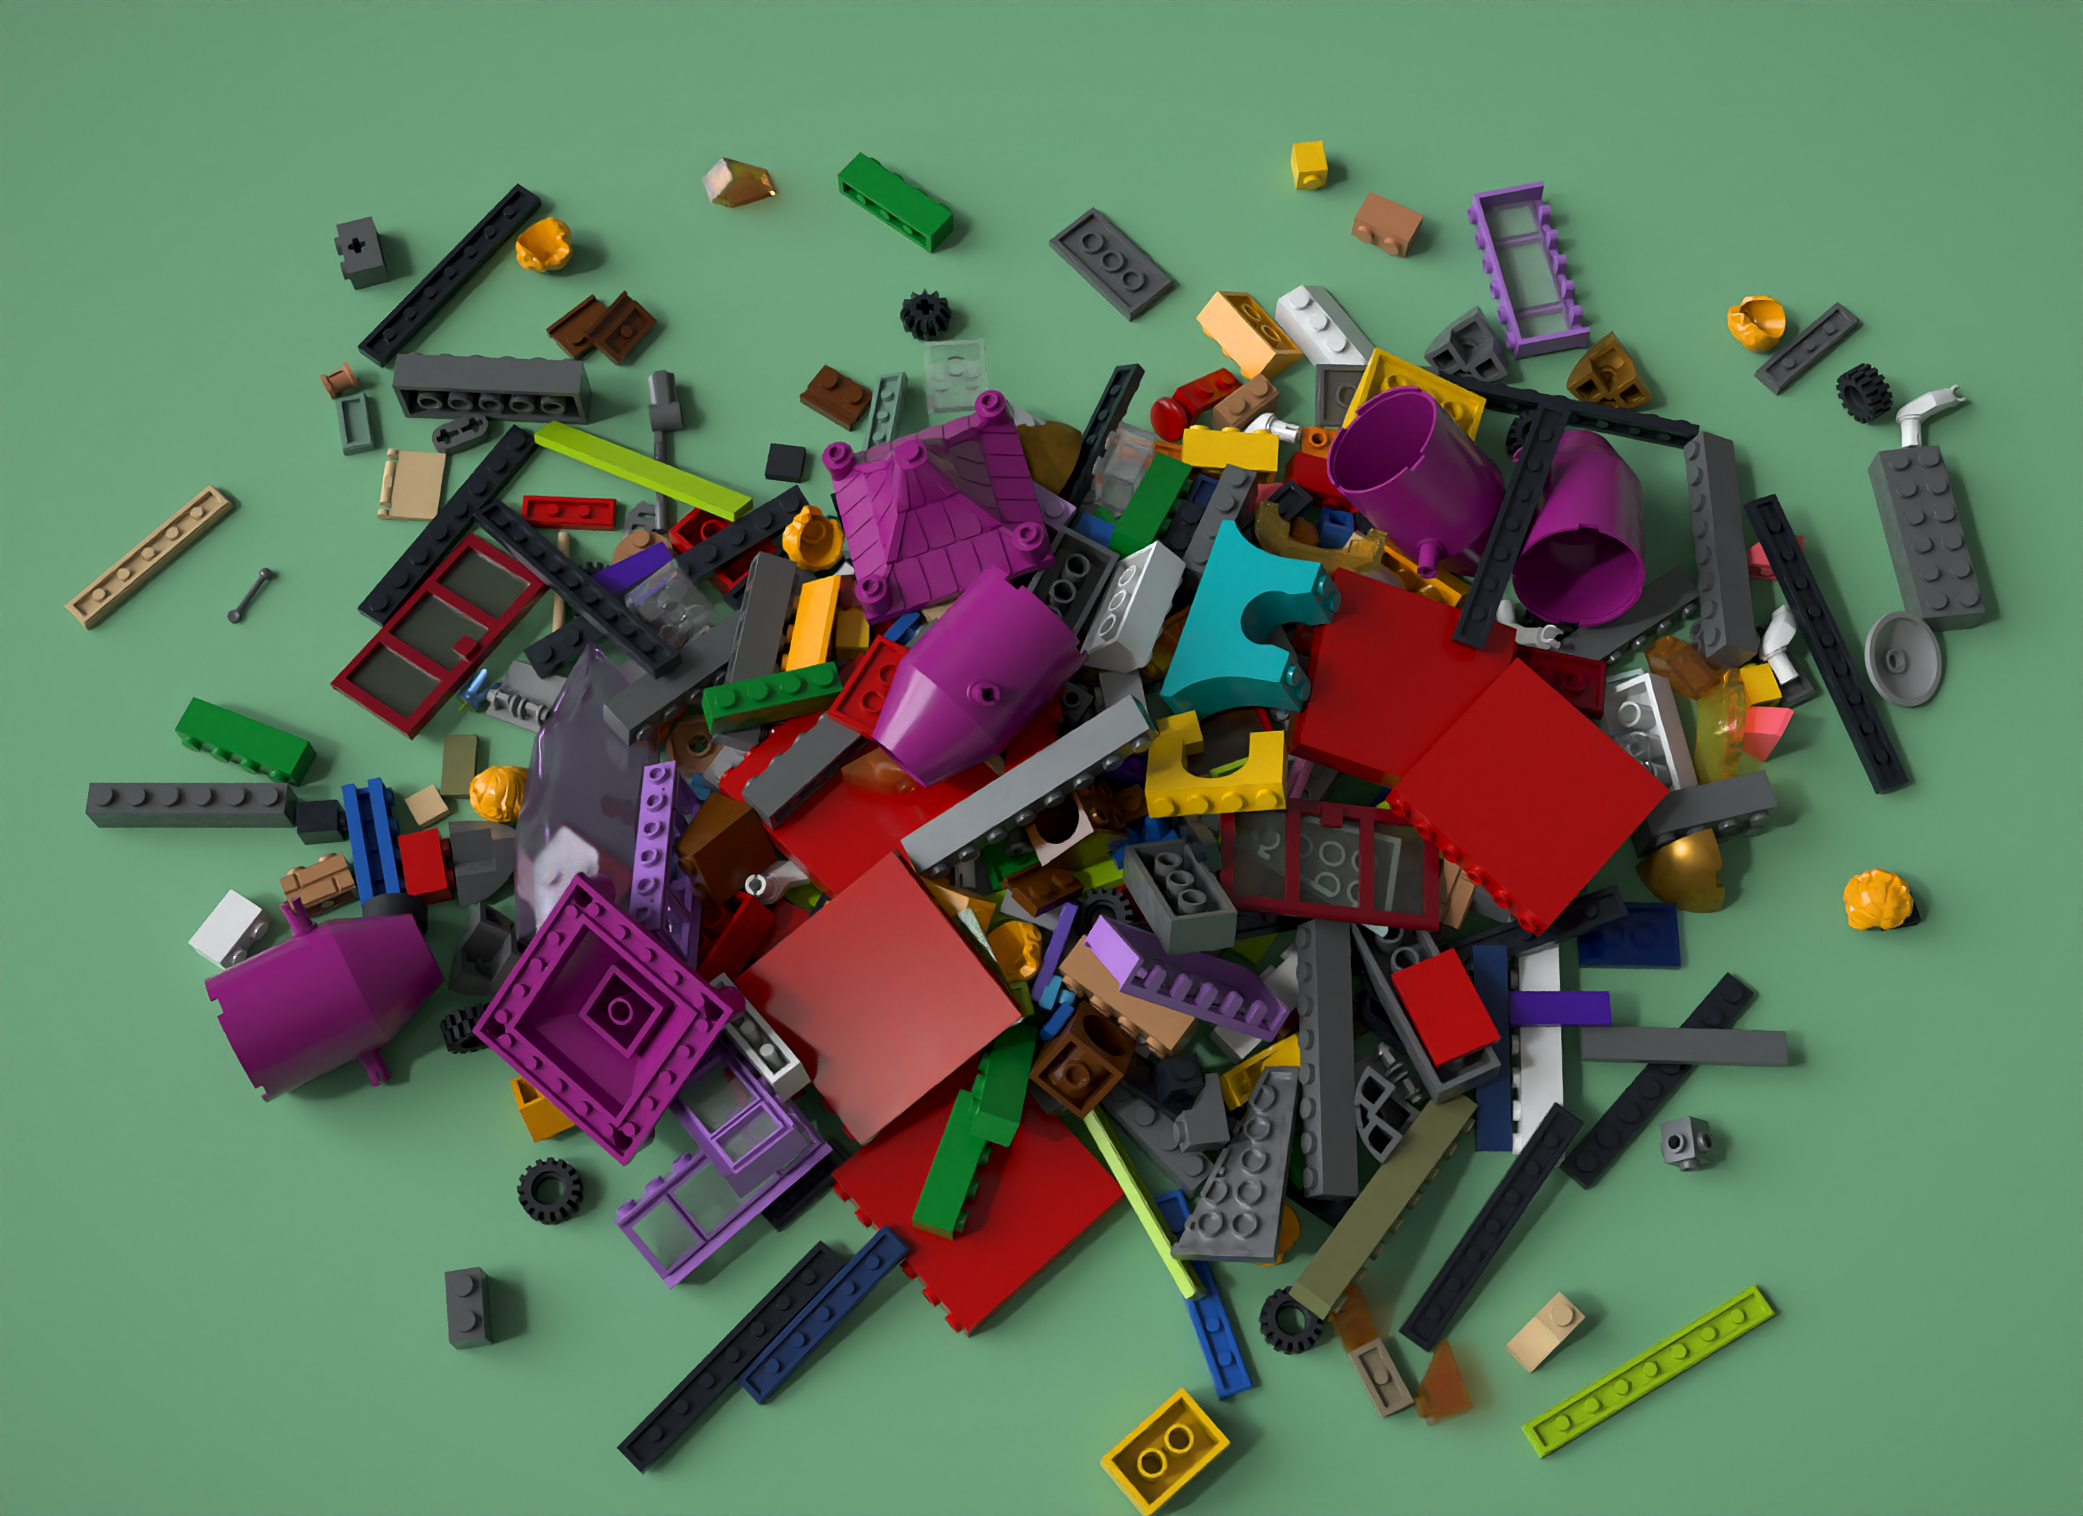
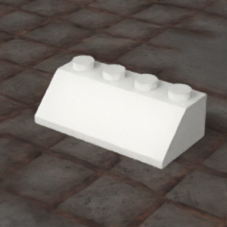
M1301 285L1278 299L1275 320L1304 352V355L1315 368L1317 364L1368 365L1375 347L1324 287Z
M1159 541L1117 562L1080 650V653L1086 650L1089 654V659L1083 665L1126 674L1137 668H1143L1150 662L1153 656L1151 651L1155 641L1163 631V621L1173 606L1171 601L1175 591L1182 583L1183 578L1181 576L1186 566L1184 561Z
M1648 672L1605 691L1604 715L1601 719L1605 730L1604 733L1670 790L1669 792L1698 786L1668 677ZM1628 727L1638 729L1618 736H1613L1612 734L1614 731Z

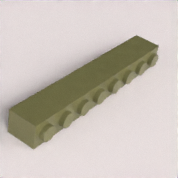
M1463 1094L1457 1095L1438 1105H1435L1432 1098L1298 1277L1288 1295L1322 1320L1325 1319L1330 1310L1336 1314L1349 1297L1344 1293L1349 1284H1352L1354 1287L1359 1284L1368 1271L1363 1267L1367 1259L1370 1258L1375 1262L1387 1245L1382 1241L1383 1237L1387 1232L1392 1236L1396 1233L1405 1220L1400 1215L1405 1207L1412 1211L1423 1195L1418 1190L1423 1182L1430 1186L1441 1170L1437 1166L1441 1158L1446 1161L1449 1160L1459 1145L1454 1141L1459 1133L1465 1137L1477 1121L1471 1117L1478 1107L1476 1103Z

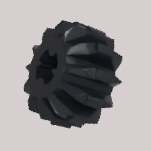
M925 288L921 295L912 291L911 299H904L902 303L903 309L900 312V320L903 323L905 332H912L914 339L922 335L926 342L929 340L930 335H934L939 339L941 331H948L949 321L952 318L946 297L940 298L937 290L931 295L928 294Z

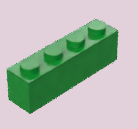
M859 152L838 174L839 192L931 254L953 231V213L946 205L938 204L929 198L922 189L914 188L905 182L899 174L891 173L882 167L880 162L873 157L869 158Z
M1157 452L1114 528L1108 549L1120 554L1119 558L1124 559L1156 541L1161 543V540L1158 538L1159 536L1165 538L1172 522L1169 518L1170 516H1175L1181 504V496L1187 498L1191 490L1193 480L1189 479L1193 466Z
M832 661L705 688L702 708L710 735L828 710L843 688L835 662Z
M196 697L192 698L175 728V731L183 740L181 742L182 745L195 752H200L201 749L210 752L213 758L223 763H228L229 760L238 763L240 768L254 775H257L258 772L264 773L275 783H289L299 787L317 754L307 740Z
M1017 1021L986 1046L987 1050L983 1049L977 1064V1069L981 1070L982 1073L977 1074L971 1092L977 1096L972 1098L966 1114V1118L971 1119L968 1134L1009 1147L1020 1124L1038 1028Z
M960 1089L912 1217L913 1227L953 1240L956 1231L962 1233L969 1214V1212L964 1211L968 1198L974 1200L980 1185V1179L976 1178L980 1166L986 1167L992 1151V1147L987 1146L988 1140L968 1134L971 1119L966 1118V1114L972 1098H976L977 1095Z

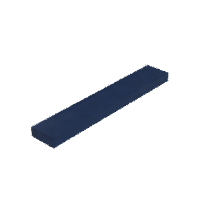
M1472 945V984L1501 1037L1500 1042L1491 1045L1501 1063L1498 1077L1474 1088V1100L1478 1105L1475 1110V1119L1477 1120L1475 1122L1476 1151H1512L1507 945Z
M885 1224L735 1380L759 1405H763L905 1258L911 1249Z

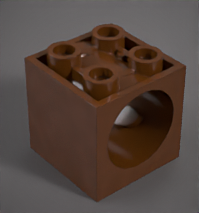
M1094 778V782L1090 786L1072 791L1065 796V800L1061 804L1053 808H1045L1036 814L1037 817L1034 821L1024 826L1042 867L1079 872L1130 838L1125 828L1126 820L1121 812L1116 809L1111 798L1113 796L1112 791L1106 782ZM1078 808L1079 823L1076 831L1073 834L1072 820L1074 813Z
M1083 1000L1076 1007L1074 1013L1054 1038L1043 1043L1028 1077L1083 1120L1125 1075L1137 1041Z

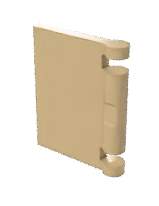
M388 449L387 457L392 460L399 459V462L386 461L379 505L386 508L391 507V511L379 509L377 517L382 520L399 519L431 522L439 513L447 455L445 453Z

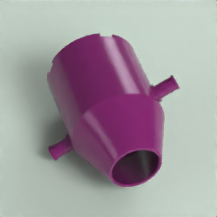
M1400 386L1374 396L1355 411L1358 416L1345 430L1341 427L1335 436L1327 458V474L1330 482L1402 555L1411 561L1419 563L1417 574H1420L1421 578H1435L1438 575V568L1467 577H1475L1506 494L1501 471L1429 393L1422 391L1419 387Z
M1571 430L1564 432L1513 567L1512 581L1518 599L1535 616L1559 625V621L1578 623V627H1588L1603 624L1621 616L1637 602L1642 594V587L1646 578L1644 494L1637 475L1607 439L1593 431ZM1523 447L1519 448L1512 457V461L1517 464Z
M988 565L900 660L872 734L874 742L897 765L925 788L936 785L1000 755L1089 659V654L1086 650L1080 653L1076 648L1080 643L1079 639L1052 610L1025 586L1022 585L1017 590L1006 581L1010 577L1009 574L993 565Z
M300 896L291 898V903L296 913L293 912L288 900L279 905L293 931L291 938L204 980L210 1001L218 999L223 1013L218 1015L217 1018L235 1055L254 1088L256 1089L260 1086L264 1088L266 1094L261 1097L266 1103L353 1060L361 1062L371 1081L372 1087L381 1085V1080L376 1071H379L384 1083L389 1081L393 1076L379 1052L381 1046L389 1043L445 981L412 913L331 919L317 924V922L311 921Z

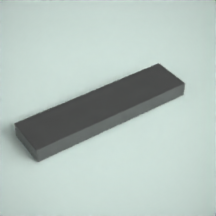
M1837 302L1757 369L1754 376L1775 395L1779 394L1858 326L1860 320Z

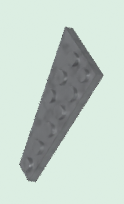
M1265 1066L1248 1099L1249 1106L1241 1121H1237L1232 1130L1234 1135L1228 1147L1223 1148L1200 1193L1201 1199L1193 1215L1189 1214L1184 1224L1185 1231L1179 1242L1175 1243L1170 1251L1173 1260L1277 1263L1301 1084L1299 1081V1066Z

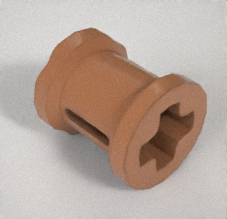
M347 362L342 364V368L328 375L322 374L319 376L332 400L337 397V394L351 387H360Z

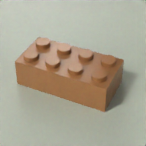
M1083 935L1059 966L1063 976L1062 982L1066 984L1064 987L1068 991L1075 993L1079 999L1083 995L1087 996L1093 1007L1108 1019L1111 1015L1118 1019L1117 1022L1120 1024V1029L1132 1038L1137 1039L1140 1035L1146 1040L1147 1048L1159 1058L1178 1056L1198 1030L1197 1018L1119 992V982L1091 951V948L1083 945L1087 938L1086 935Z

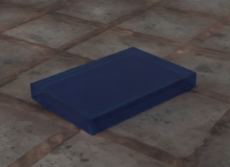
M1624 902L1629 913V919L1577 937L1579 968L1679 970L1681 967L1676 903Z

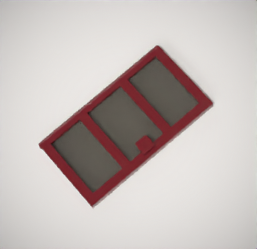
M469 533L334 678L330 685L334 690L412 741L550 590V587L525 565L474 534Z
M1286 797V809L1218 813V847L1223 869L1217 871V881L1236 910L1429 932L1438 931L1439 848L1430 840L1420 837L1415 827L1409 821L1397 816L1391 809Z

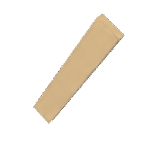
M212 484L208 485L69 601L65 608L89 630L234 508L232 503Z

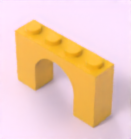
M1284 730L1250 733V748L1247 762L1238 771L1220 778H1200L1187 772L1188 762L1183 738L1152 741L1153 744L1149 748L1145 783V797L1149 818L1286 809L1288 753Z

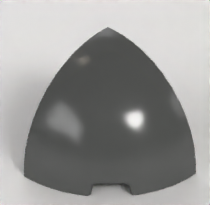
M1479 305L1463 314L1445 328L1432 341L1424 354V358L1431 366L1440 367L1441 371L1451 375L1470 376L1485 382L1495 381L1509 375L1503 350Z
M490 821L448 822L460 907L477 903L489 897L510 877L518 860L520 836L516 830L507 825Z
M479 902L457 946L450 970L448 990L469 995L497 993L531 943V940L517 936L512 930L514 926L513 921L496 909Z
M1367 1066L1359 1080L1355 1094L1356 1126L1369 1152L1383 1164L1421 1112L1393 1092L1396 1086L1370 1066Z

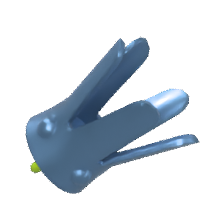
M486 669L481 670L473 680L477 672L476 670L471 675L468 683L464 684L456 695L463 703L458 711L460 712L466 706L471 711L476 712L481 707V703L487 699L489 690H496L501 686V683L496 682L480 693L488 681V672Z

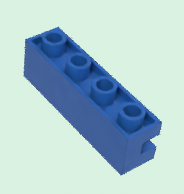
M381 777L367 780L368 787L358 789L354 783L341 786L362 908L364 903L374 896L387 893H407L405 877H403L401 870L403 864L400 846L397 847L396 836H400L401 831L397 817H392L391 807L396 805L392 788H386Z

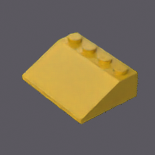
M1378 347L1374 349L1342 425L1345 430L1358 416L1355 411L1374 396L1395 387L1416 386L1422 391L1429 393L1473 441L1475 440L1486 403L1485 398Z

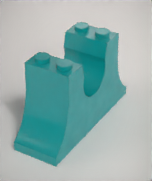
M1222 520L1160 692V696L1175 715L1195 710L1198 722L1216 712L1240 706H1265L1301 712L1304 701L1308 700L1310 696L1311 682L1290 652L1272 644L1264 645V642L1275 628L1288 622H1303L1308 625L1331 623L1334 613L1340 608L1341 594L1320 562L1290 559L1267 553L1249 543L1235 521Z

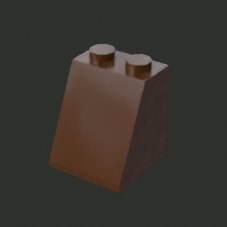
M713 792L708 796L674 845V849L679 857L678 865L689 877L692 883L690 888L693 895L700 902H707L718 908L745 887L748 877L759 875L778 860L754 808L717 792Z

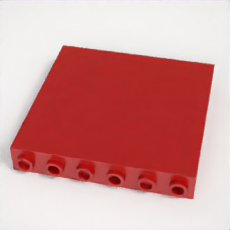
M1337 567L1329 576L1341 594V605L1339 610L1334 613L1330 624L1316 625L1306 670V676L1311 682V692L1308 700L1304 701L1301 712H1297L1289 755L1393 789L1511 664V660L1518 649V642L1515 641L1517 629L1493 621L1483 651L1480 652L1451 642L1462 609Z
M862 652L856 658L848 659L841 666L838 675L842 688H844L863 659L864 654ZM827 710L789 718L784 724L779 723L774 726L769 732L768 738L760 746L756 745L750 748L745 754L744 760L736 768L731 767L724 772L718 783L720 793L745 804L741 791L744 789L747 781L751 777L759 776L764 772L777 754H784L792 747L798 735L804 731L811 730L818 723L820 716ZM872 741L774 831L760 818L759 821L768 840L826 895L834 899L891 851L899 850L911 865L912 862L900 840L1000 776L983 762L936 785L925 788Z
M1517 657L1398 782L1385 798V801L1397 816L1405 818L1415 827L1420 837L1430 840L1437 846L1447 861L1456 863L1465 871L1467 878L1473 884L1484 888L1500 908L1507 909L1518 919V923L1523 929L1539 937L1670 790Z
M894 850L887 854L734 980V983L744 997L799 1059L811 1080L808 1085L810 1087L815 1086L823 1096L821 1102L831 1114L834 1115L836 1113L844 1123L842 1128L845 1134L853 1142L858 1141L860 1145L873 1138L1027 1013L899 850Z
M983 1049L907 1109L831 1173L835 1183L831 1188L843 1203L850 1200L856 1207L857 1211L854 1212V1215L866 1229L872 1226L878 1232L886 1224L911 1249L902 1260V1263L899 1264V1267L911 1281L917 1278L925 1287L921 1292L933 1307L940 1304L948 1314L944 1319L957 1334L963 1331L968 1338L1125 1200L1126 1195L1122 1187L1056 1115H1047L1026 1088L1020 1124L1009 1147L991 1141L988 1142L987 1146L992 1147L991 1155L986 1167L980 1166L976 1178L980 1179V1185L974 1200L968 1198L964 1211L969 1212L962 1233L956 1231L953 1240L913 1227L912 1217L959 1091L963 1089L972 1092L977 1074L982 1073L981 1070L977 1069V1064Z

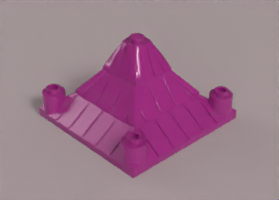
M987 390L981 393L974 403L976 412L969 416H963L948 421L945 424L924 429L919 433H913L895 439L892 442L871 447L865 451L854 453L851 446L845 442H834L824 450L822 461L832 479L857 580L855 594L863 607L869 626L961 596L988 565H993L1009 574L1010 577L1007 579L1009 580L1056 564L1008 399L1006 400L1001 392Z
M580 872L574 876L472 1032L621 1165L626 1166L632 1162L638 1152L653 1143L655 1126L726 1025L743 1015L746 1009V1000L742 992L734 986L714 988L664 943H661L642 924L638 923L627 911L614 902L616 888L609 877L604 874H596L589 877L584 872Z

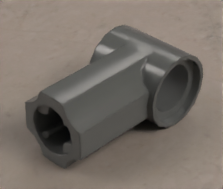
M666 370L655 371L654 374L648 376L651 398L649 415L652 432L683 429V417L680 401L677 398L674 373L667 372Z

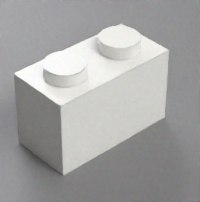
M230 889L188 943L198 954L225 970L244 961L247 956V950L255 940H259L264 936L271 919L263 909Z

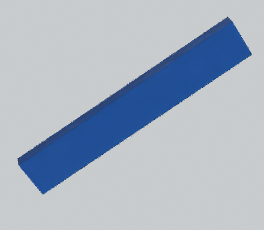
M1181 1188L1153 1197L1178 1242L1185 1231L1184 1224L1189 1214L1191 1215ZM1189 1260L1207 1291V1295L1198 1301L1186 1300L1183 1294L1182 1297L1218 1398L1223 1400L1252 1390L1254 1386L1208 1261Z

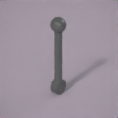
M262 568L260 570V577L238 607L228 612L227 618L231 623L236 624L240 622L241 612L263 582L271 578L272 572L269 568Z

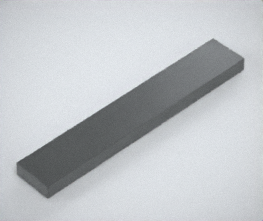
M1625 1026L1579 1028L1581 1061L1757 1067H1786L1788 1065L1786 1031Z

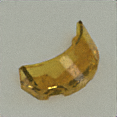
M1262 500L1256 505L1254 533L1267 553L1290 559L1320 562L1328 575L1337 567L1358 574H1364L1378 566L1381 562L1388 532L1371 528L1363 539L1351 540L1347 548H1318L1303 544L1288 536L1290 523L1280 518L1278 514L1279 504Z
M1726 668L1693 676V685L1696 695L1697 729L1693 767L1698 785L1737 777L1738 762L1740 756H1742L1745 728V692L1743 681H1740V670L1738 668Z

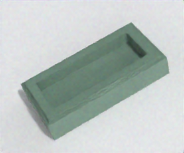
M366 393L335 398L344 455L348 456L376 450Z

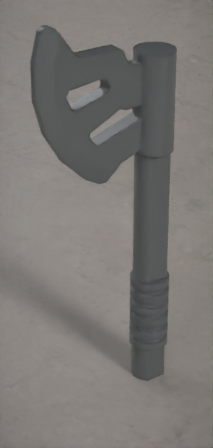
M655 431L654 460L667 464L665 432ZM656 491L655 505L647 504L645 501L638 503L625 520L623 539L635 530H638L633 529L634 526H641L646 531H656L658 534L668 533L667 495ZM645 514L656 516V518L646 519L640 516Z

